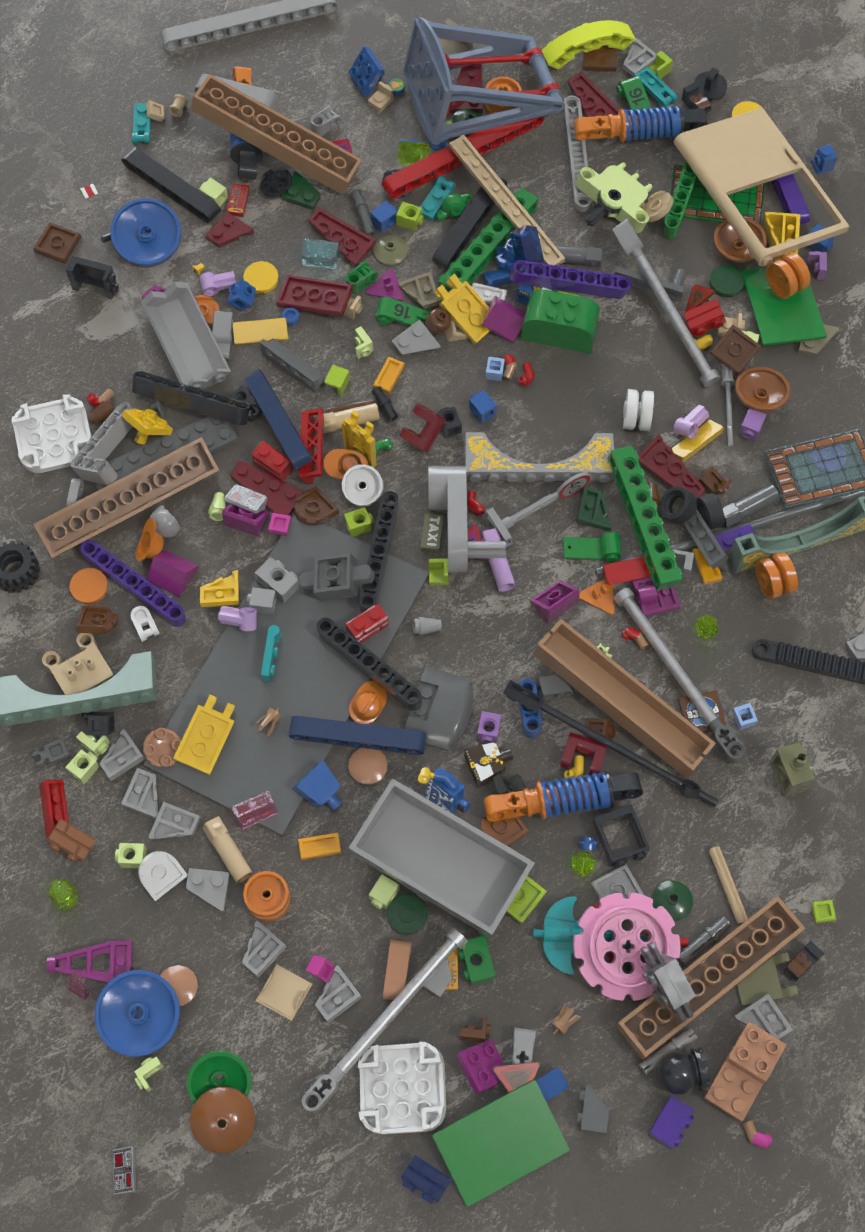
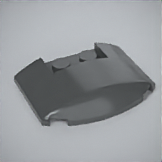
M426 666L418 687L422 695V706L416 711H410L405 729L425 732L427 734L426 745L446 751L451 749L450 745L457 740L459 741L471 718L474 700L471 679Z

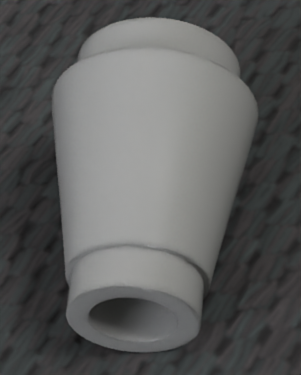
M425 617L413 619L414 634L420 636L441 631L440 619Z

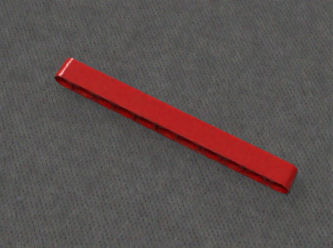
M536 117L478 131L466 138L482 156L539 127L544 122V117ZM448 146L387 176L382 181L381 186L391 199H396L464 164Z

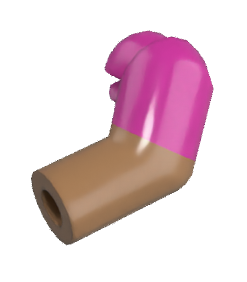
M753 1121L743 1124L751 1144L761 1148H767L772 1144L771 1135L758 1132Z

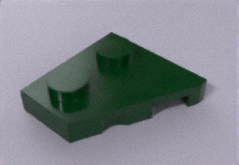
M294 171L292 175L291 186L282 194L283 201L313 211L321 198L320 193L297 171Z
M584 486L576 522L611 531L612 523L609 522L607 515L609 512L604 503L605 499L602 491Z

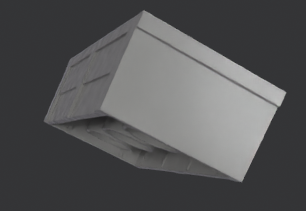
M394 779L390 781L349 846V850H351L355 859L363 864L370 865L415 892L418 897L425 901L428 900L478 930L481 935H485L488 939L493 935L535 862Z

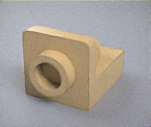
M380 81L378 83V90L368 99V105L381 113L393 101V89Z
M357 296L356 299L350 297L344 316L354 319L356 314H360L363 307L360 296Z
M738 313L737 318L725 317L727 322L718 328L717 336H724L732 325L744 331L745 320H742V313Z

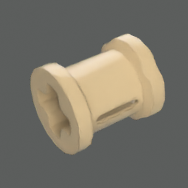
M175 94L173 97L174 101L169 106L168 111L175 117H181L184 107L188 104V99L183 95Z

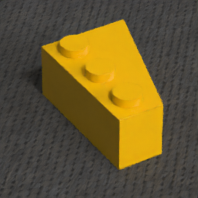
M765 212L763 228L770 247L799 238L800 214ZM798 249L788 253H795L798 255ZM788 253L774 257V260H779Z

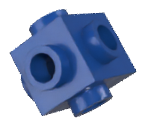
M244 280L233 283L229 288L230 293L227 303L239 311L251 307L255 299L256 288Z

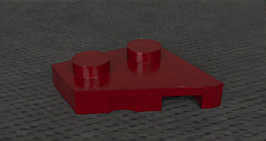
M227 212L205 236L208 241L221 248L230 242L240 240V236L245 234L252 235L254 230Z

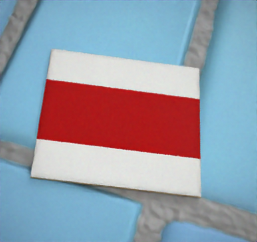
M94 184L80 188L85 199L98 194Z

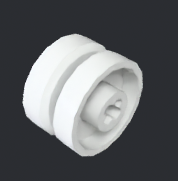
M634 389L627 390L623 408V429L633 430L638 419L639 430L650 431L654 391L644 390L639 402V392Z
M365 464L350 468L344 474L342 480V491L345 497L351 503L360 507L376 503L384 490L383 479L379 472ZM361 482H364L366 484V487L364 489H361L359 487L361 485Z

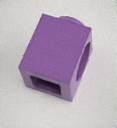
M749 408L739 434L746 439L756 441L767 414Z
M482 711L477 740H481L485 744L497 743L501 722L500 714ZM491 726L494 730L487 732L484 730V727Z

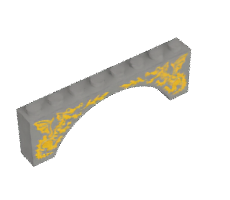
M466 432V480L472 482L488 480L490 482H497L498 480L508 482H565L578 473L586 472L590 476V481H600L602 483L613 481L614 475L607 459L611 450H614L613 433H595L590 442L581 451L565 460L548 464H532L505 455L489 441L484 432Z

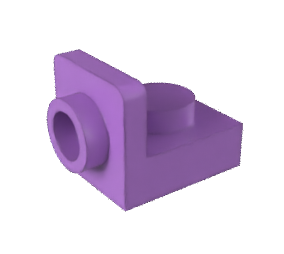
M814 251L808 253L806 264L814 265V273H817V280H824L827 272V252Z

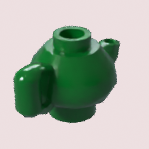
M469 193L447 195L442 202V209L436 213L438 221H443L447 216L451 218L460 217L466 208V202L472 199V195Z

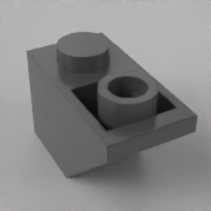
M586 1085L584 1091L580 1090L579 1104H582V1111L577 1113L576 1125L580 1126L579 1132L605 1136L607 1133L609 1110L591 1086Z

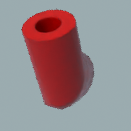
M530 362L522 364L525 374L518 378L521 386L526 387L530 385L535 378Z
M468 491L467 509L476 515H483L485 513V506L476 501L475 491Z

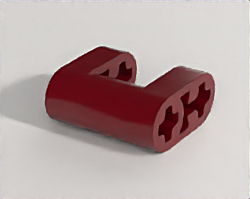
M416 403L412 412L426 420L420 435L409 428L403 427L399 436L417 448L429 452L446 419L424 405Z
M570 732L560 767L570 769L574 753L578 752L594 757L588 775L591 776L593 773L598 775L607 747L590 737Z

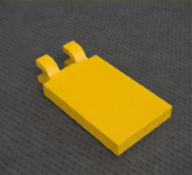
M453 274L446 281L447 285L453 289L447 292L445 287L441 285L436 289L434 295L442 300L439 305L475 345L490 331L482 326L489 307L467 281L461 283L458 277Z
M353 410L350 419L345 418L341 422L344 449L362 453L368 461V466L375 468L377 465L375 438L371 436L374 425L369 421L364 429L357 425L360 416Z
M209 695L204 707L198 705L173 760L209 776L235 722L230 719L235 705L227 703L222 714L213 710L217 697Z

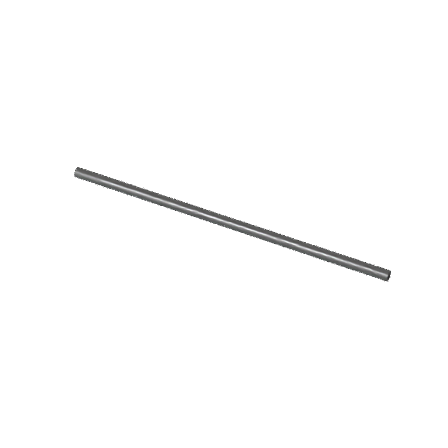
M865 488L826 497L713 532L716 537L748 524L754 530L865 496ZM693 538L670 545L671 550L680 551L698 547ZM643 554L633 556L624 560L642 557ZM603 566L595 568L597 577L604 576Z

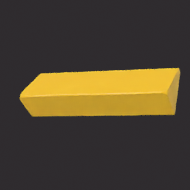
M286 318L233 323L235 345L260 343L262 339L269 342L272 338L276 341L288 340Z
M712 420L707 421L698 428L694 438L686 437L672 448L674 455L684 463L722 434L723 427Z

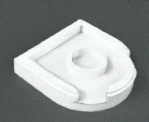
M164 851L148 854L140 863L138 870L140 882L155 901L188 876L178 861L171 854Z

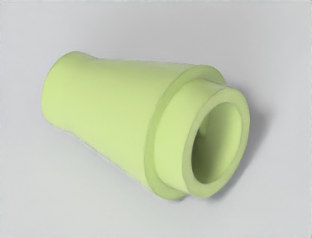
M221 492L214 494L208 510L209 517L214 521L223 520L222 510L226 508L225 494Z

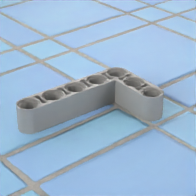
M208 74L201 75L194 88L195 92L198 91ZM214 76L282 114L277 96L271 90Z
M123 402L116 407L71 461V467L81 479L109 485L117 479V473L105 459L133 427L122 417L124 410L133 409L128 402Z

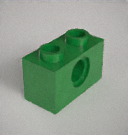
M485 935L468 939V942L461 949L458 948L460 961L464 960L466 968L463 969L465 980H469L471 986L495 980L496 975ZM472 957H479L482 962L480 965L474 966L471 964L470 959Z

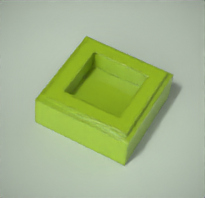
M832 900L811 903L815 924L836 921Z

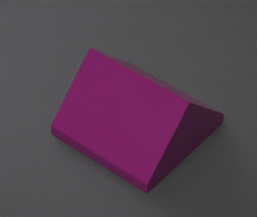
M494 296L482 326L512 343L523 326L525 312Z
M230 504L222 510V517L225 526L259 537L270 511L262 510L255 514Z
M165 550L153 557L147 581L180 598L199 566Z
M559 580L531 599L530 602L545 621L549 623L578 603L580 591Z

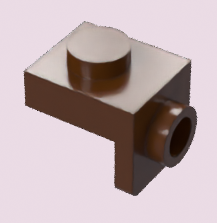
M712 466L708 467L698 479L709 493L715 495L724 494L729 489L728 485L732 481L730 478L724 479Z

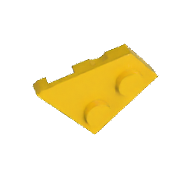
M238 570L233 571L232 575L224 579L220 577L213 583L200 587L201 607L239 605Z

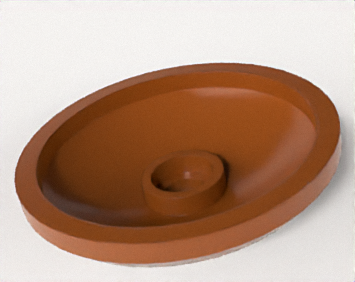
M743 217L765 248L767 238L763 228L752 219ZM726 219L717 226L713 238L718 253L724 258L737 263L755 260L729 221Z
M753 367L743 371L738 376L735 392L745 406L756 411L770 412L786 404L790 396V385L787 379L774 369Z
M226 1086L212 1088L203 1093L195 1102L190 1117L191 1130L197 1142L209 1151L215 1153L235 1151L242 1147L253 1133L255 1126L253 1105L244 1093L235 1088ZM223 1119L226 1121V1125L220 1126L218 1121Z

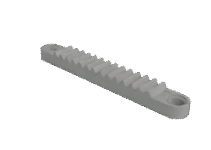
M571 95L565 98L563 110L573 190L572 195L575 208L580 212H586L591 208L592 199L578 189L575 184L581 169L588 167L585 140L576 139L573 125L576 118L582 117L581 102L578 97ZM569 103H575L576 106H575V107H569L567 104H569ZM586 200L588 203L581 205L579 201Z

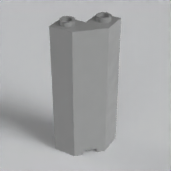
M173 282L165 292L151 291L141 301V304L179 382L205 389L224 381L231 370L188 283Z

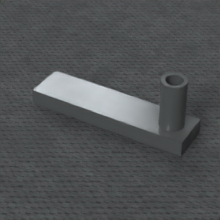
M617 266L615 275L629 278L633 288L654 294L642 273ZM677 269L672 283L659 279L669 298L681 302L685 288L682 285L687 273L683 269Z
M696 507L692 518L683 524L710 567L715 569L718 566L724 572L729 571L732 566L727 560L729 557Z

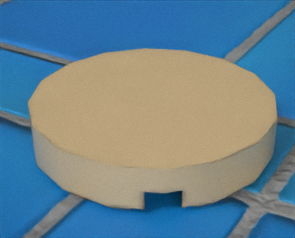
M665 191L655 192L647 199L648 202L642 205V209L649 215L648 222L657 221L669 212L673 205V197Z

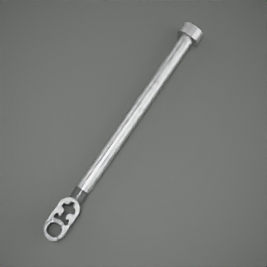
M627 587L619 591L614 596V600L619 607H625L715 733V742L726 758L734 764L742 762L745 749L729 726L723 725L637 606L633 600L635 595L631 589ZM721 734H723L724 736L728 735V745L726 739L724 737L721 738ZM738 749L741 751V754L733 756L730 754V751Z

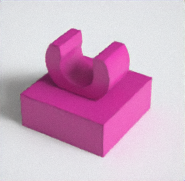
M272 513L268 529L269 533L287 536L291 516Z

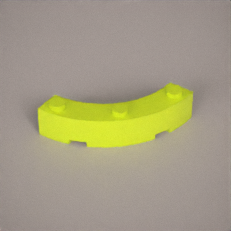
M611 20L584 23L549 42L542 49L548 65L559 70L569 61L575 58L574 55L579 52L596 50L603 45H608L609 48L625 50L636 39L626 23Z

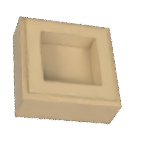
M149 100L146 103L147 117L163 122L165 119L164 106Z

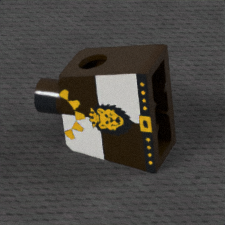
M496 743L464 749V757L477 788L491 782L496 775H503L506 770L504 763L514 759L510 748L499 752Z

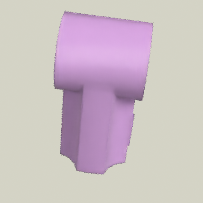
M233 271L217 275L207 272L200 276L202 291L206 296H213L219 290L229 289L233 283H236Z
M698 405L685 418L680 417L676 420L674 432L690 439L694 438L698 432V427L709 417V412L704 406Z
M223 606L220 608L218 620L222 624L239 626V629L242 631H254L257 629V610L252 607L238 609Z

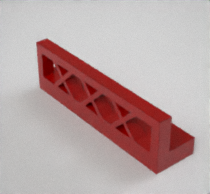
M322 408L301 412V439L313 458L312 461L300 468L299 477L306 485L313 484L314 477L322 476L324 410ZM314 415H318V419L316 420V422L315 418L313 417ZM314 446L317 447V452H316L315 454H314ZM314 462L317 464V471H314Z

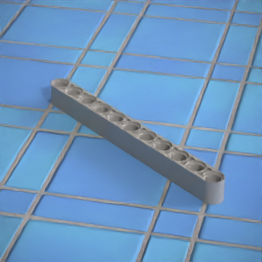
M282 0L166 28L161 32V38L167 51H175L332 13L337 9L338 5L336 0Z

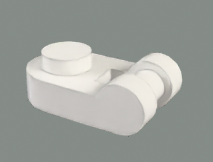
M137 606L131 611L132 622L142 642L147 640L149 636L160 634L146 607ZM149 624L150 628L143 631L142 627Z

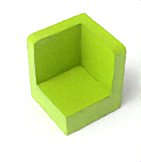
M660 51L656 54L655 63L649 69L662 79L671 72L673 60Z
M332 365L324 381L326 385L337 388L339 396L343 395L350 381L349 370Z
M448 558L429 559L430 586L449 585Z

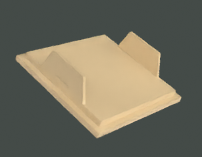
M276 964L256 1002L292 1021L313 984Z

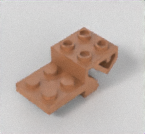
M749 1021L739 1035L736 1044L728 1053L704 1099L742 1122L761 1087L768 1080L787 1044Z

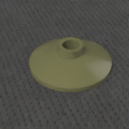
M387 235L376 241L373 247L374 257L384 265H397L407 257L408 246L402 238Z

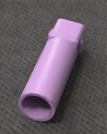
M497 528L483 531L481 534L482 541H501ZM488 558L498 591L504 592L513 589L515 582L507 558Z

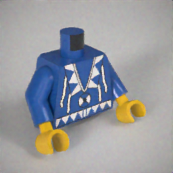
M424 767L421 769L418 781L422 784L427 783L424 796L426 799L452 814L457 810L462 813L468 811L471 804L463 799L465 787L455 779L452 773L446 772L441 767L433 771V773L429 768Z

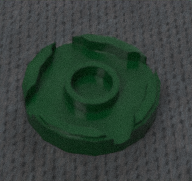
M725 264L716 267L712 271L709 284L715 291V294L729 298L733 297V295H738L742 291L745 277L739 268Z
M409 893L401 894L389 904L387 911L388 923L399 934L406 936L416 934L426 925L428 918L427 906L416 895Z

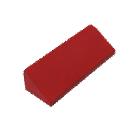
M643 556L602 565L607 585L651 577Z
M43 780L39 785L46 840L60 819L69 823L63 780Z

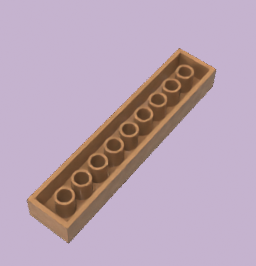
M208 74L193 97L190 107L191 111L342 195L345 193L362 161L357 156L211 74Z
M200 437L34 523L33 526L50 557L53 558L219 471L203 438Z
M777 896L683 971L696 995L695 998L687 1002L693 1017L688 1019L685 1016L686 1021L680 1023L673 1010L658 1003L652 995L618 1022L616 1028L642 1061L645 1060L799 936L806 928Z

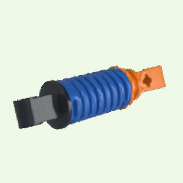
M234 66L233 81L252 85L251 68ZM230 132V158L238 164V178L256 180V163L262 159V150Z
M681 105L668 106L667 108H642L641 110L620 109L618 115L614 116L613 114H608L607 116L578 117L574 120L573 125L576 139L578 140L613 139L614 137H619L620 142L632 141V139L634 141L637 139L643 140L644 138L649 140L650 137L652 139L657 137L661 139L663 136L664 138H676L683 132L708 125L703 108L682 110Z
M605 770L598 773V775L593 773L591 776L588 774L583 777L577 776L576 779L574 777H570L568 780L563 778L561 781L557 779L553 783L552 781H538L533 790L526 788L518 792L490 795L484 798L483 802L487 820L491 822L526 815L531 817L536 813L540 814L542 819H546L555 815L560 816L561 809L564 815L569 813V809L572 814L575 813L576 807L578 812H583L584 807L586 811H590L591 804L594 810L598 808L611 809L614 807V801L638 798L643 794V789L638 773L629 772L622 775L609 776L608 771Z

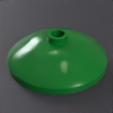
M222 1050L208 1052L199 1057L188 1072L187 1091L194 1104L206 1091L222 1086L235 1088L248 1097L251 1089V1073L244 1060L234 1053ZM217 1074L223 1075L221 1079H217L215 1076Z

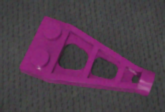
M109 941L58 956H48L47 973H62L108 984L118 975L132 971L133 942ZM105 953L109 954L110 969L107 972L96 971L92 968V960L95 956ZM87 957L86 970L72 969V959Z

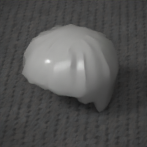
M164 505L157 507L149 517L155 520L156 532L162 538H172L180 530L178 521L168 510H165Z

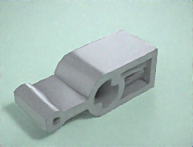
M214 311L212 334L225 360H229L234 315L232 312Z

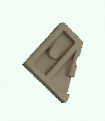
M431 271L398 282L400 288L424 310L441 303L440 299L434 295L436 287Z
M823 324L827 338L801 341L798 353L816 357L833 336H836L839 327Z

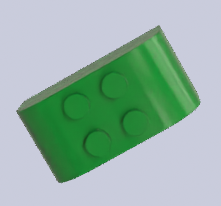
M536 290L531 293L522 326L521 340L591 354L599 321L600 307L596 302L585 297L550 290Z

